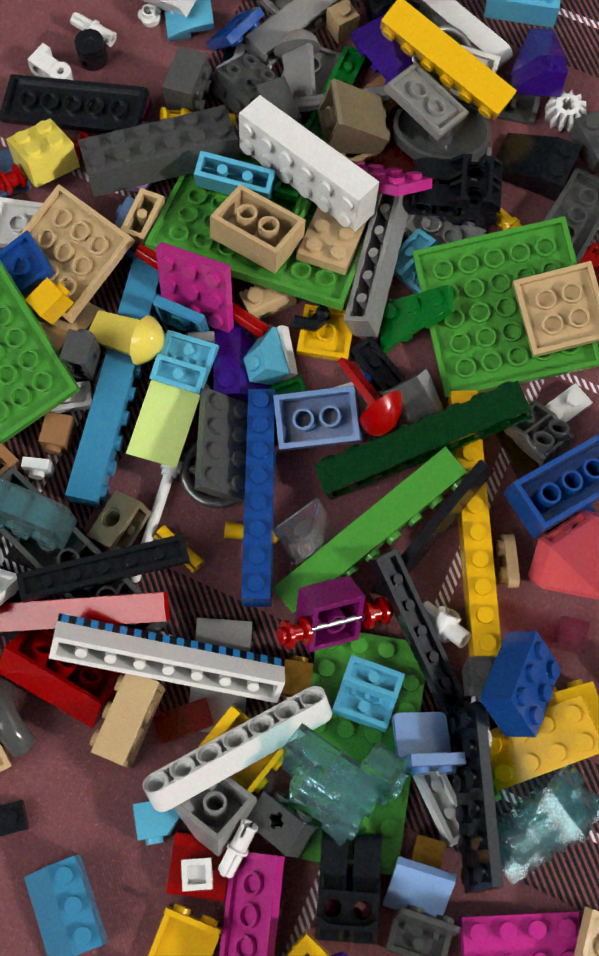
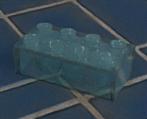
M0 478V529L6 526L13 530L12 534L24 540H28L30 536L37 540V544L45 549L53 551L54 547L63 550L77 523V519L70 509L64 504Z

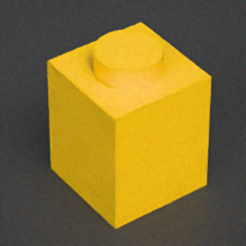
M48 277L25 299L37 314L51 325L74 304L67 296L70 293L68 288L60 281L55 284Z

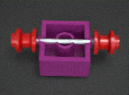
M350 576L299 587L295 624L291 625L288 620L281 621L276 635L279 644L284 645L287 650L293 649L296 642L301 641L308 652H313L359 640L361 624L365 629L373 628L375 621H378L381 625L389 624L393 616V610L389 601L384 597H377L374 600V604L371 605L368 601H365L366 596Z

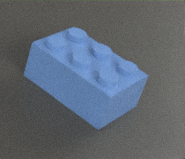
M354 385L273 395L279 450L287 451L363 442L362 427L359 424L361 415L358 390Z

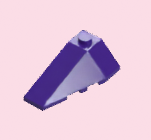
M530 28L510 75L511 86L517 90L515 94L560 97L568 74L566 56L554 30Z

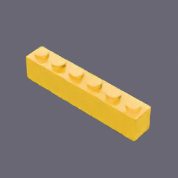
M396 0L382 18L380 29L384 37L390 41L395 40L401 45V49L405 54L410 57L414 55L421 61L420 65L426 71H433L440 76L439 80L446 87L456 89L462 100L476 105L478 112L487 119L492 118L495 121L517 92L516 89L407 1Z

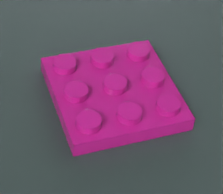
M161 242L156 247L161 297L205 315L208 326L229 333L234 327L230 265Z

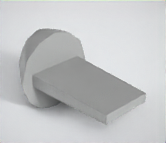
M295 29L286 33L274 48L275 56L283 59L285 79L293 98L316 95L314 55L319 52L321 45L312 32L304 29Z

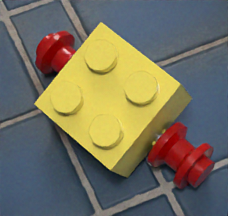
M49 118L6 138L15 164L11 165L12 171L6 174L0 170V191L11 195L13 194V187L20 185L22 188H26V178L35 188H38L79 168L82 154L78 140L91 137L92 135H87L85 131L79 133V139L73 141Z

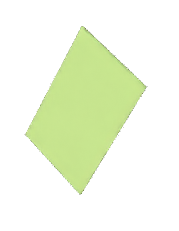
M151 380L126 454L177 468L200 400V394Z

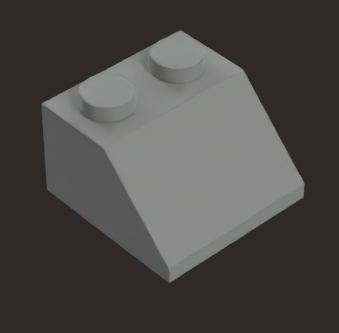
M228 777L173 809L194 837L219 857L227 848V842L233 839L240 821L248 818L257 803V798Z

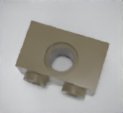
M116 490L107 501L98 519L91 526L87 537L107 551L129 547L152 512L141 501Z

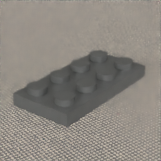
M578 167L575 168L544 220L566 217L577 264L581 261L599 229V178Z
M205 388L200 392L194 490L241 504L245 502L248 403L209 388Z

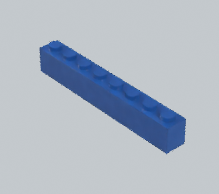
M248 389L241 599L244 607H272L276 417L273 395H276L275 389Z

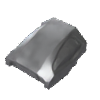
M424 367L419 369V373L392 388L378 392L381 397L397 390L402 392V409L395 429L403 424H414L427 414H438L445 411L431 376Z
M534 400L529 406L533 418L507 428L504 431L541 467L564 454L572 444L574 435L569 432L570 427L566 422L559 420L554 412Z

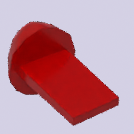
M341 357L337 362L369 405L359 419L360 426L373 437L387 434L395 427L401 414L402 392L397 390L381 397L353 362Z

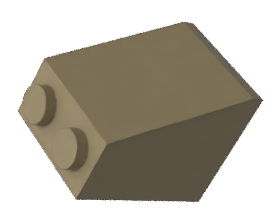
M331 79L317 108L322 140L339 153L381 154L390 140V131L386 128L385 123L386 109L382 105L381 97L337 79Z

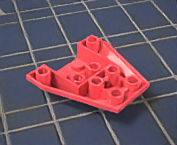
M582 510L538 539L528 573L529 579L541 589L599 600V513Z

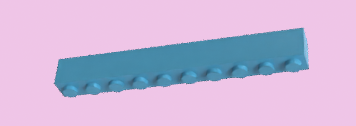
M134 255L117 315L138 320L149 315L157 320L153 301L156 295L161 296L159 273ZM109 348L106 351L65 496L71 503L101 509L103 501L106 502L109 497V478L114 476L116 472L117 451L120 452L123 447L124 437L121 435L123 428L129 425L131 413L128 410L130 403H134L136 400L137 387L135 385L137 378L141 379L144 370V364L135 365L132 362L131 356Z

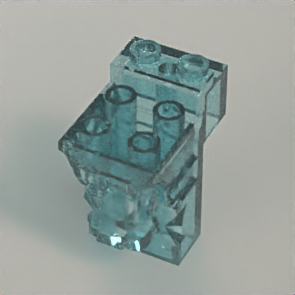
M303 723L284 745L282 769L287 771L292 777L289 787V800L307 808L310 815L323 823L322 828L341 847L347 839L352 841L361 829L360 824L365 816L369 817L378 803L385 807L390 798L393 801L398 798L404 788L403 784L408 777L405 773L408 762L380 742H377L362 764Z
M567 765L558 769L541 781L535 790L497 816L501 867L512 885L525 878L528 873L538 868L544 862L550 861L555 852L563 853L568 844L574 846L584 842L588 838L592 825L599 821V797L594 792H588L583 785L585 782L583 776L575 767L571 769Z

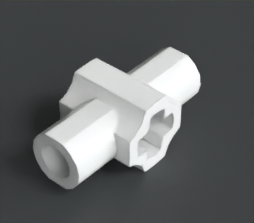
M429 601L423 603L441 642L447 643L451 641L459 648L464 647L468 643L471 633L459 624L462 620L459 613L445 606L437 608Z

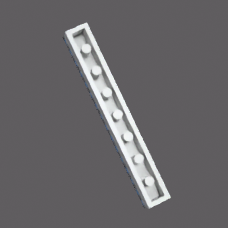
M61 613L58 615L49 659L273 703L278 702L285 685V661L282 658Z

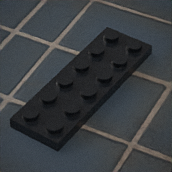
M11 74L0 110V120L2 123L34 126L40 121L51 118L60 129L105 134L141 125L149 91L147 87Z
M474 701L450 714L448 721V731L452 739L451 753L465 752L466 764L456 768L453 778V789L457 797L455 816L459 823L460 832L458 849L462 855L463 866L461 869V881L464 885L465 894L503 888L486 708L482 702Z

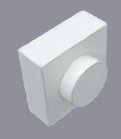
M24 456L22 458L21 468L28 477L43 480L44 477H53L55 467L50 459Z
M212 858L181 860L182 891L213 889Z

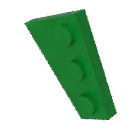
M445 285L387 301L380 326L381 349L384 353L391 352L393 346L402 341H409L413 338V334L424 327L428 329L453 314V288L450 285Z

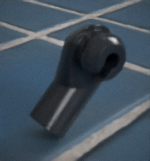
M319 306L316 309V313L309 318L295 315L293 328L315 332L329 322L330 310L326 306Z

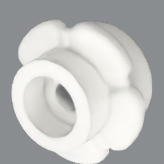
M143 5L142 9L138 11V18L141 19L144 26L154 27L160 22L161 10L156 5Z

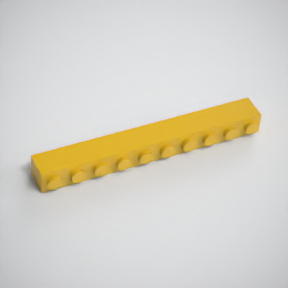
M478 390L451 391L447 405L467 402L474 395L478 394ZM482 439L451 451L452 455L467 471V475L479 460L484 461ZM485 482L457 516L467 630L471 633V638L468 641L469 657H497L502 645L487 484Z

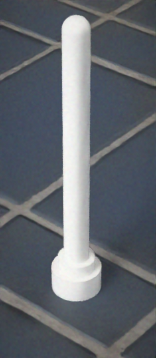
M179 461L177 468L163 464L160 466L163 477L141 544L153 541L154 539L153 537L156 533L173 478L176 479L177 475L181 474L184 464ZM142 575L130 577V580L133 583H137Z

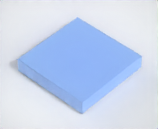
M398 856L384 896L383 906L399 910L400 908H406L407 904L424 909V915L436 918L437 914L443 915L456 883L457 874Z

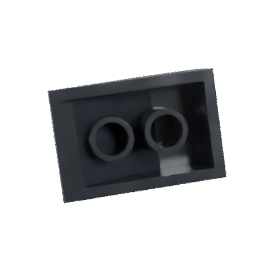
M508 133L496 157L503 162L502 180L556 202L582 146L559 137Z

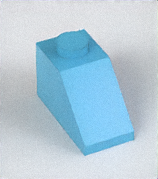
M272 327L264 336L255 341L243 358L249 382L274 385L290 373L277 328Z
M150 801L133 804L137 840H145L146 846L163 843V836L171 835L181 820L173 808L165 812H158L152 807Z

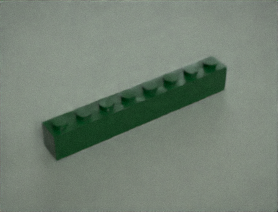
M517 380L513 383L508 381L500 384L496 390L474 395L467 402L451 404L443 412L427 414L414 424H403L398 426L392 433L372 437L368 443L352 445L339 455H328L322 458L321 462L314 464L324 494L330 500H333L424 463L445 446L451 452L533 417L519 381Z

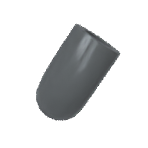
M0 680V741L12 756L19 757L33 747L35 737L18 713L12 684L6 680Z

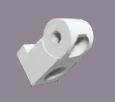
M44 43L27 59L31 72L38 77L74 80L70 66L53 58L50 47Z

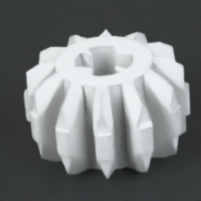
M562 90L560 97H550L546 103L545 121H550V128L558 127L559 133L563 129L570 133L575 119L587 115V101L581 100V94L573 95L572 90L568 93Z

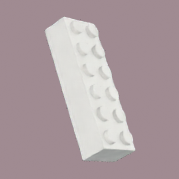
M261 95L239 112V147L246 155L252 156L263 167L276 170V175L279 176L282 182L294 187L301 196L310 199L321 211L328 212L337 219L340 225L351 228L354 233L374 214L379 181Z

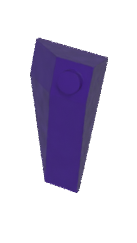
M383 14L354 30L351 37L359 54L362 57L367 56L372 62V70L375 73L379 72L386 79L384 83L386 85L414 62L410 56L402 51L399 43L395 40H388L381 33L380 24L385 16Z
M235 321L234 327L229 333L215 329V344L219 345L213 367V390L248 403V389H268L269 385L249 382L243 358L255 343V339L250 331Z

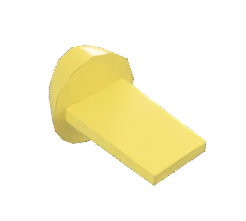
M98 310L89 329L95 335L99 345L131 356L132 362L135 365H142L153 360L157 353L161 352L165 340L161 325L154 317L149 315L138 320Z

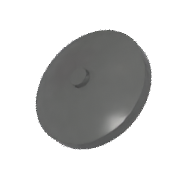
M455 98L469 113L466 118L438 141L401 106L396 111L393 119L392 135L398 147L415 160L419 158L452 160L453 157L465 153L472 154L471 161H476L487 151L492 129L489 120L478 112L477 107Z

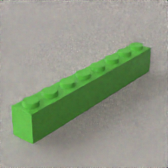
M445 446L282 579L273 589L290 611L296 615L299 587L346 576L353 577L359 571L357 566L366 560L369 563L370 560L376 558L380 554L379 548L386 543L388 545L393 544L402 536L401 530L408 525L412 528L423 519L421 515L428 508L434 510L445 501L443 496L450 490L454 492L467 476V471Z

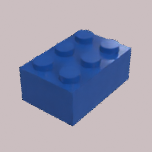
M537 631L506 632L480 697V701L505 737L537 736L539 727L544 720V713L548 702L552 698V691L556 680L560 675L561 668L558 662H556Z

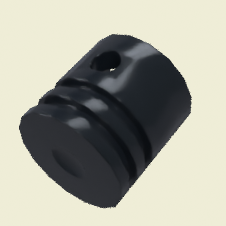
M94 29L80 31L76 35L74 42L81 66L88 71L102 69L108 61L103 36Z

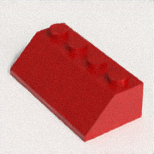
M53 629L25 630L18 634L4 647L0 659V674L93 729L102 718L107 703L109 701L113 702L117 693L114 690L119 676L121 674L125 675V673L49 659L54 635Z

